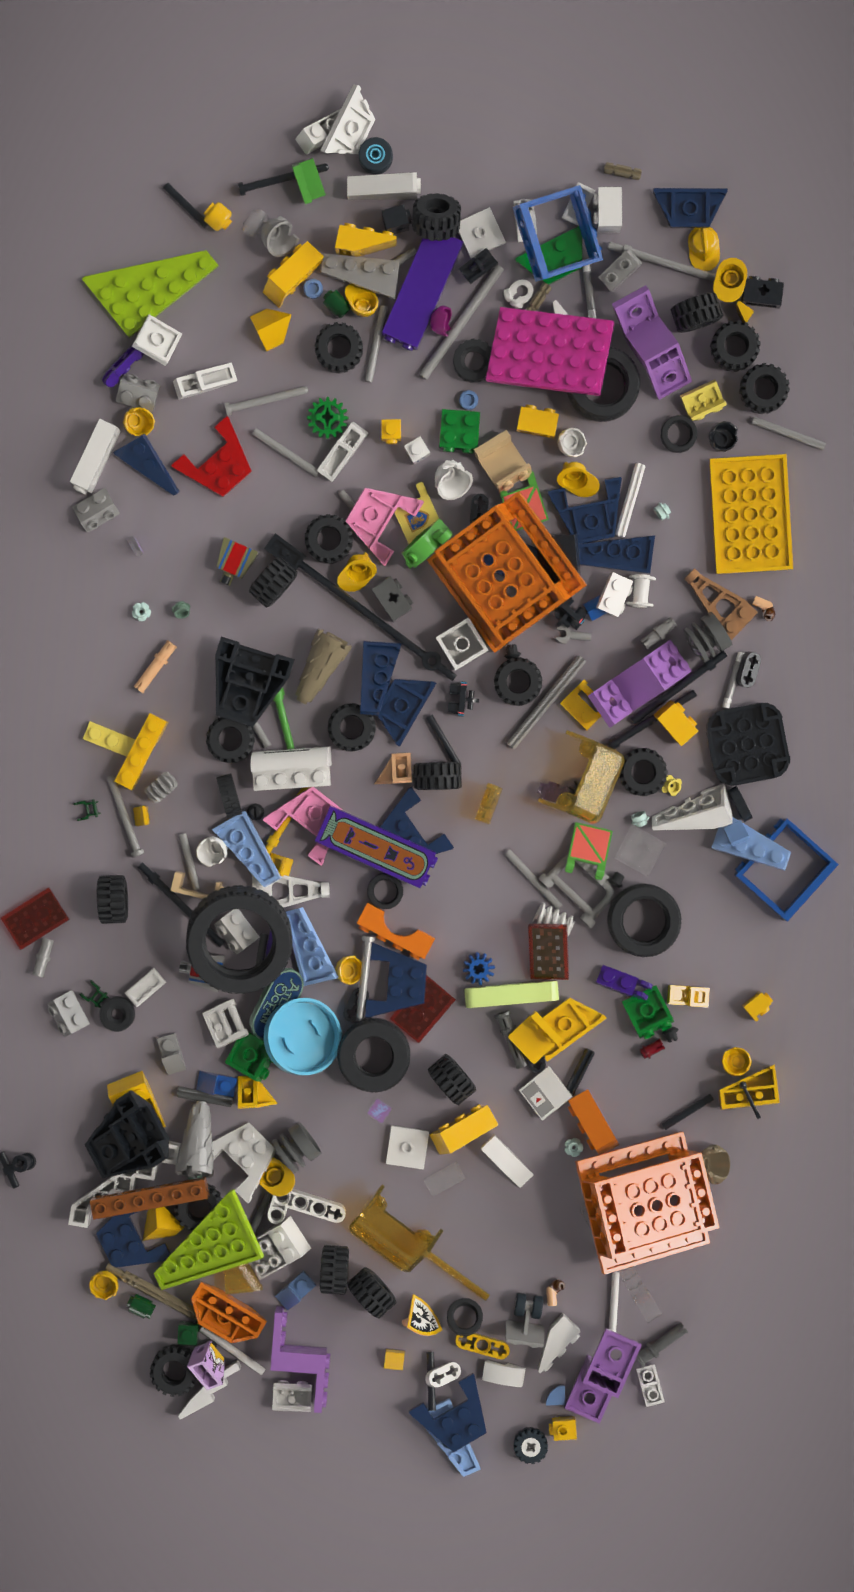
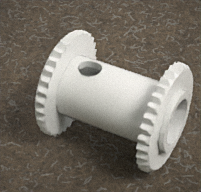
M645 574L630 575V579H635L633 602H627V605L636 608L653 607V604L648 603L650 581H655L656 578Z

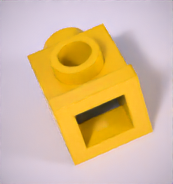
M759 991L742 1006L754 1021H758L757 1016L759 1014L763 1016L767 1013L773 1000L767 993L763 994Z

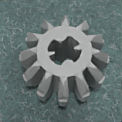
M164 772L145 789V793L154 803H159L177 787L178 783L173 775L169 772Z

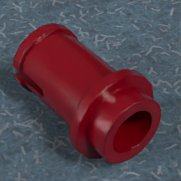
M658 1038V1040L646 1046L642 1045L639 1051L644 1059H650V1056L664 1050L665 1047L660 1038Z

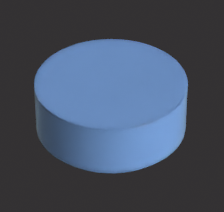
M310 279L304 284V293L310 299H317L323 293V286L319 280Z
M470 390L464 391L459 398L460 406L465 410L476 408L478 405L477 394Z

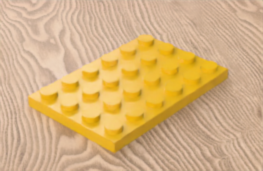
M787 454L709 459L716 574L793 570Z

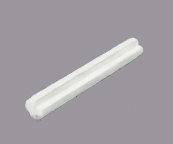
M641 463L635 464L615 532V535L624 538L627 532L645 470V465Z

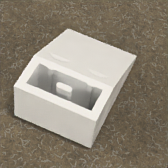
M290 1216L256 1237L264 1256L262 1259L250 1262L249 1264L259 1280L301 1258L311 1247Z

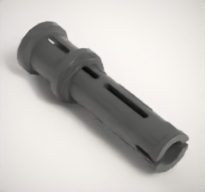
M507 1010L496 1014L494 1017L498 1019L501 1027L500 1033L503 1036L505 1035L516 1069L527 1066L528 1063L524 1054L508 1038V1035L517 1027L513 1025L510 1017L511 1011Z
M681 1322L654 1343L648 1342L646 1347L638 1352L636 1359L643 1368L652 1358L659 1357L660 1351L688 1333L686 1328L678 1332V1330L684 1327Z

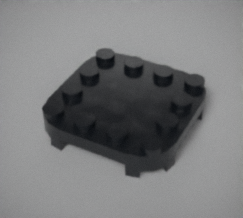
M756 703L718 711L708 718L706 724L708 746L713 771L721 783L737 786L782 776L788 769L790 756L782 720L783 716L774 705Z

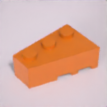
M588 1089L568 1100L570 1103L568 1109L573 1117H578L580 1122L577 1125L582 1134L586 1132L589 1139L586 1141L591 1150L595 1149L598 1154H602L619 1146L617 1139Z

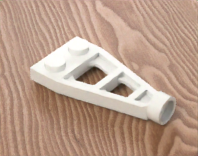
M252 875V887L257 888V890L261 889L267 892L269 896H272V885L274 883L263 887ZM286 875L281 876V879L274 882L286 884L289 888V895L284 899L277 900L283 908L319 897H330L329 882L319 883ZM295 884L306 885L308 887V894L295 897L293 895V886ZM320 886H321V894L318 892V888H319Z

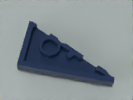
M145 434L113 452L118 458L173 496L180 492Z

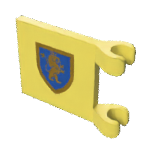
M423 482L416 484V488L421 496L417 499L424 501L417 515L413 516L400 507H397L394 512L408 544L418 534L439 519Z

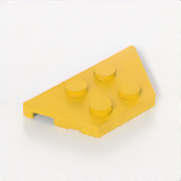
M570 997L548 1012L542 1018L563 1040L558 1045L555 1044L545 1054L546 1061L548 1062L607 1019L606 1016Z

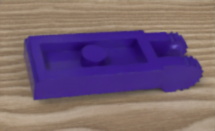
M131 345L105 372L102 382L110 388L115 386L119 382V377L126 374L131 368L130 365L134 361L140 360L144 353Z
M605 965L602 966L596 981L598 985L643 1000H647L648 995L636 991V986L638 985L645 989H651L653 986L649 982Z

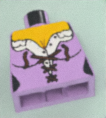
M212 1340L194 1348L187 1366L206 1390L223 1385L225 1360L216 1349L217 1343Z

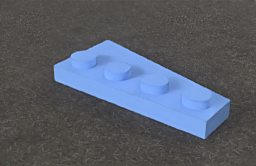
M246 811L212 829L263 887H267L281 879L274 862Z
M732 817V824L739 821ZM744 823L743 825L749 835V839L731 846L724 832V827L718 828L712 849L785 871L791 855L789 850Z
M304 908L286 911L291 924L292 947L299 973L303 979V986L339 978Z
M448 1398L436 1404V1411L429 1412L435 1419L454 1406L451 1399ZM428 1431L463 1477L481 1470L470 1443L453 1452Z

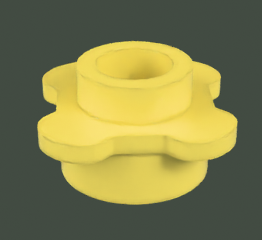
M667 775L666 782L661 791L663 793L668 792L671 796H676L681 790L682 781L679 778H673L672 775Z

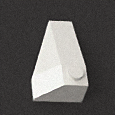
M721 784L700 792L701 796L693 800L689 797L684 800L685 803L681 806H672L652 816V829H716L732 824V810L725 785Z

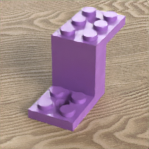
M645 285L614 302L612 306L626 343L646 369L658 400L691 383L692 379L679 343L659 317L648 287ZM638 307V310L632 313V311Z
M670 639L592 692L588 697L610 728L691 672V669Z
M276 1306L270 1370L317 1374L314 1413H322V1407L326 1408L327 1392H324V1388H328L329 1373L325 1372V1369H329L330 1354L327 1353V1348L284 1345L286 1331L282 1330L287 1324V1312H284V1306Z
M605 1328L593 1357L587 1354L564 1408L600 1424L611 1397L619 1398L642 1344ZM612 1350H620L621 1357L619 1359L611 1358L610 1353ZM587 1393H592L595 1395V1399L593 1402L588 1403L584 1400V1396Z

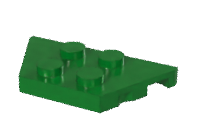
M579 226L540 245L548 272L582 261V234ZM527 253L515 258L516 263L522 265L533 274ZM582 267L541 281L551 285L582 269Z

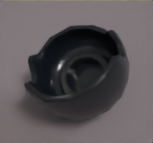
M727 421L715 424L709 432V442L713 449L720 452L731 450L738 441L737 427Z

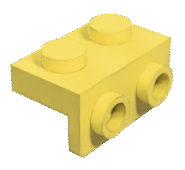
M715 379L680 395L687 416L692 421L701 420L705 415L711 412H718L727 405Z

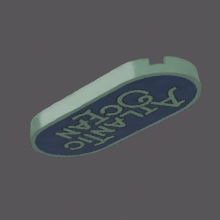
M285 968L274 982H271L270 985L264 988L250 1016L249 1025L251 1026V1031L261 1040H264V1029L270 1014L282 1003L298 999L303 991L304 983L302 976L294 969Z

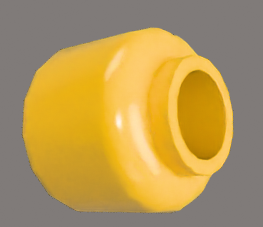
M212 202L203 213L205 215L204 221L215 231H219L221 228L226 230L232 222L230 220L232 212L220 202L216 204Z

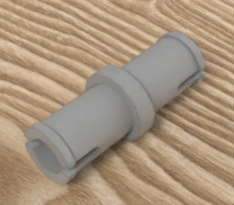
M669 617L660 626H655L652 629L653 631L645 638L641 639V644L646 650H649L659 640L665 639L664 636L676 628L677 624Z
M42 938L39 953L35 956L37 960L32 975L43 978L47 963L51 960L49 956L54 940Z

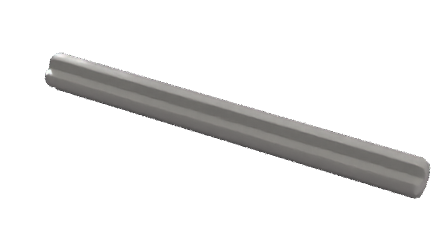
M581 656L576 657L508 740L509 746L515 749L586 663L585 659Z

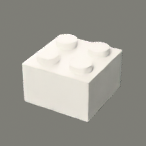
M598 187L597 193H594L593 208H596L593 216V226L596 228L597 233H620L622 227V187Z
M469 617L436 637L455 671L489 651Z

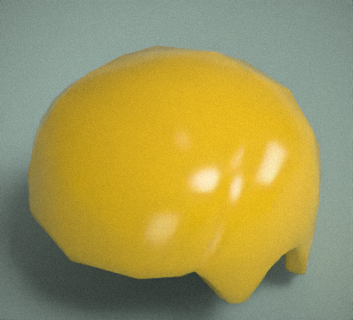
M135 407L125 413L123 425L125 430L131 435H148L154 429L155 420L153 414L147 409Z
M355 956L342 957L335 967L339 977L338 980L346 985L357 983L361 977L362 961Z
M738 1047L725 1051L722 1058L723 1069L732 1076L745 1074L751 1066L749 1053L745 1049Z
M99 1271L91 1277L89 1288L96 1298L107 1300L112 1296L115 1297L119 1284L117 1277L112 1272Z

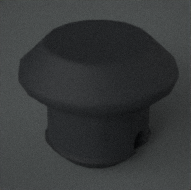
M512 644V648H510V645L505 647L507 653L504 656L505 658H518L521 655L517 650L516 644Z
M255 803L249 806L247 813L250 819L256 821L263 817L264 808L260 804Z
M615 872L612 878H608V881L614 886L621 888L623 887L621 883L624 875Z
M671 1027L663 1031L662 1034L666 1036V1040L669 1043L672 1042V1038L674 1041H677L676 1032L679 1029Z

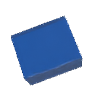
M600 595L583 604L591 621L607 613L596 608L601 597Z

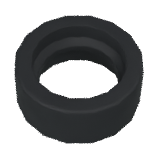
M676 415L670 417L664 423L660 438L666 449L674 453H682L688 451L694 445L698 431L695 423L690 418ZM675 423H683L689 428L690 438L683 445H675L668 438V430Z
M381 873L370 881L367 895L375 907L391 909L396 907L401 901L403 885L398 878L387 873ZM389 880L395 884L397 894L392 901L381 902L375 897L374 888L379 881Z
M461 1298L454 1301L447 1311L449 1328L460 1336L475 1334L483 1322V1312L480 1305L470 1298ZM461 1306L471 1307L475 1311L476 1321L469 1328L458 1327L454 1321L455 1310Z

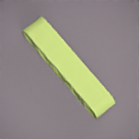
M557 980L464 988L466 1008L559 1000Z

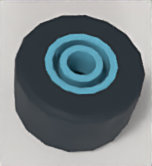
M372 137L365 140L360 146L358 152L359 163L367 173L373 175L382 174L390 168L393 161V152L386 140Z

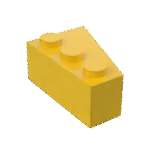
M308 241L303 245L299 244L293 250L294 254L290 258L286 256L281 261V266L277 270L275 268L272 269L267 275L268 280L262 293L278 308L283 305L284 299L289 294L292 295L296 291L295 288L319 267L324 258Z
M775 1064L718 1091L720 1110L751 1107L743 1089L739 1087L742 1081L746 1082V1088L755 1106L780 1103Z
M478 1104L470 1109L471 1112L466 1115L464 1113L454 1118L455 1121L445 1123L438 1130L429 1134L440 1155L451 1154L498 1126L488 1105L481 1106Z

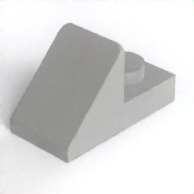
M176 1033L157 1038L162 1055L161 1060L167 1074L170 1075L186 1070Z

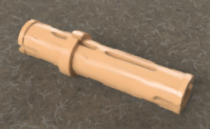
M167 640L159 653L154 655V660L134 687L144 693L163 665H167V660L174 650L177 649V646Z

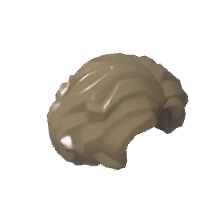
M709 1145L701 1151L707 1178L711 1184H720L729 1175L730 1157L721 1146Z

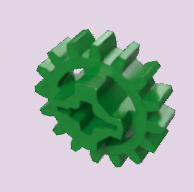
M329 397L324 402L319 398V404L313 402L314 409H308L312 414L307 416V420H312L308 426L314 427L313 434L319 432V438L323 434L326 435V439H329L330 435L337 438L336 433L342 434L341 428H347V424L344 423V421L349 420L348 416H344L347 413V409L342 410L343 403L336 404V398L332 402ZM324 406V410L321 413L316 414V412ZM331 406L335 407L340 414H335ZM327 410L329 411L330 417H333V419L329 420L328 427L325 419H322L323 417H326ZM315 422L321 423L324 426V430L320 429ZM335 423H339L335 429L331 430Z

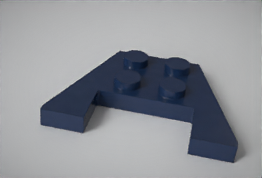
M621 477L604 480L608 500L575 507H568L565 488L548 491V496L569 533L577 534L578 544L615 537Z
M411 786L381 825V828L435 851L436 854L452 850L454 847L445 834L428 845L405 813L421 801Z
M372 943L370 961L390 962L387 1001L366 1000L365 1018L424 1004L427 965Z
M137 1212L113 1216L96 1233L111 1265L115 1268L161 1262L171 1255L166 1243L147 1251L130 1217Z
M474 1373L458 1381L468 1399L435 1419L428 1411L424 1402L409 1410V1414L453 1452L487 1433Z

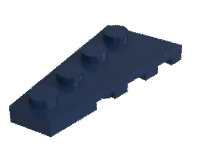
M655 535L578 544L580 565L650 574Z

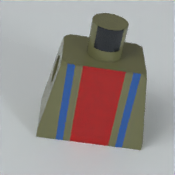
M224 537L217 563V568L224 571L219 582L230 586L234 576L243 579L259 553Z

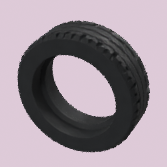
M233 885L232 887L220 888L219 891H213L207 895V898H203L198 903L189 919L186 932V950L189 962L196 974H199V977L205 983H209V986L222 990V992L245 994L246 992L252 993L265 988L281 975L291 956L292 930L286 911L273 896H269L267 892L261 889L257 890L255 887ZM233 909L250 910L262 916L268 923L272 933V946L269 954L260 964L248 969L237 970L224 967L211 957L206 945L207 930L211 922L225 911Z

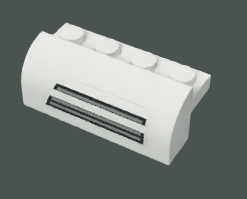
M330 746L252 752L251 772L253 774L254 791L330 786V766L332 765Z

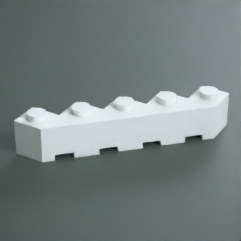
M169 1141L168 1158L162 1163L177 1164L181 1143ZM158 1165L149 1169L109 1177L72 1204L68 1225L88 1228L92 1215L90 1199L92 1197L135 1190L137 1178L154 1181Z

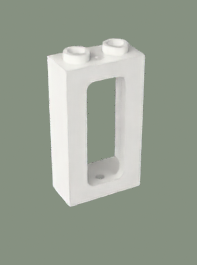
M99 419L70 480L76 491L85 495L87 492L92 494L121 432L118 427Z

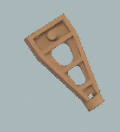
M695 568L684 578L691 585L706 611L714 613L731 640L758 613L745 599L704 577ZM706 586H710L718 592V596L712 602H709L702 593ZM720 599H727L735 606L734 610L726 618L721 617L716 609V604Z

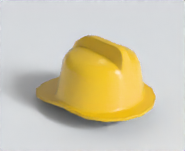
M711 227L694 228L688 237L691 264L694 268L710 271L717 266L720 260L718 235Z
M728 258L719 264L713 285V291L717 294L719 300L733 302L742 296L747 279L746 265L737 258Z
M565 462L562 471L557 476V482L561 487L579 497H591L599 490L600 484L598 479L589 473L585 466L579 462Z
M366 552L353 555L337 577V583L341 589L348 592L361 590L375 576L377 567Z
M272 1158L259 1184L270 1194L282 1197L292 1191L295 1185V1176L281 1161Z

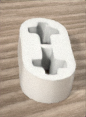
M454 1362L445 1363L426 1374V1383L433 1388L441 1387L457 1379L461 1374V1368ZM450 1368H454L452 1374L446 1375L445 1372H448ZM435 1375L441 1376L436 1382L432 1381Z

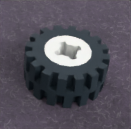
M523 1428L524 1430H520L515 1436L513 1444L515 1455L521 1462L524 1461L526 1464L539 1463L542 1458H545L548 1451L547 1439L544 1433L537 1428Z

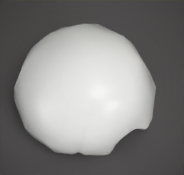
M568 428L560 433L557 444L559 450L565 456L577 457L584 453L587 442L584 434L579 429Z
M214 836L205 838L196 848V857L200 863L207 867L222 863L228 854L223 840Z

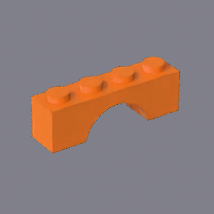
M367 902L357 921L359 929L367 933L369 931L376 933L375 937L383 942H386V940L393 942L392 946L400 951H403V949L410 951L409 955L417 960H420V958L425 959L435 940L433 936L419 929L410 935L401 936L394 934L385 924L384 910L375 907Z

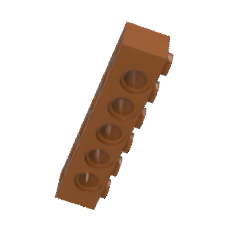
M205 1176L92 1197L90 1199L93 1220L208 1199L207 1179Z

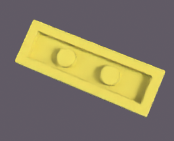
M91 721L83 737L86 741L126 757L136 740Z

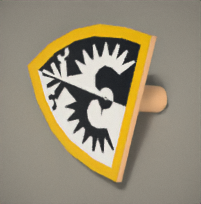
M412 1294L408 1318L402 1320L403 1326L423 1336L435 1335L442 1331L440 1322L430 1306L421 1298Z

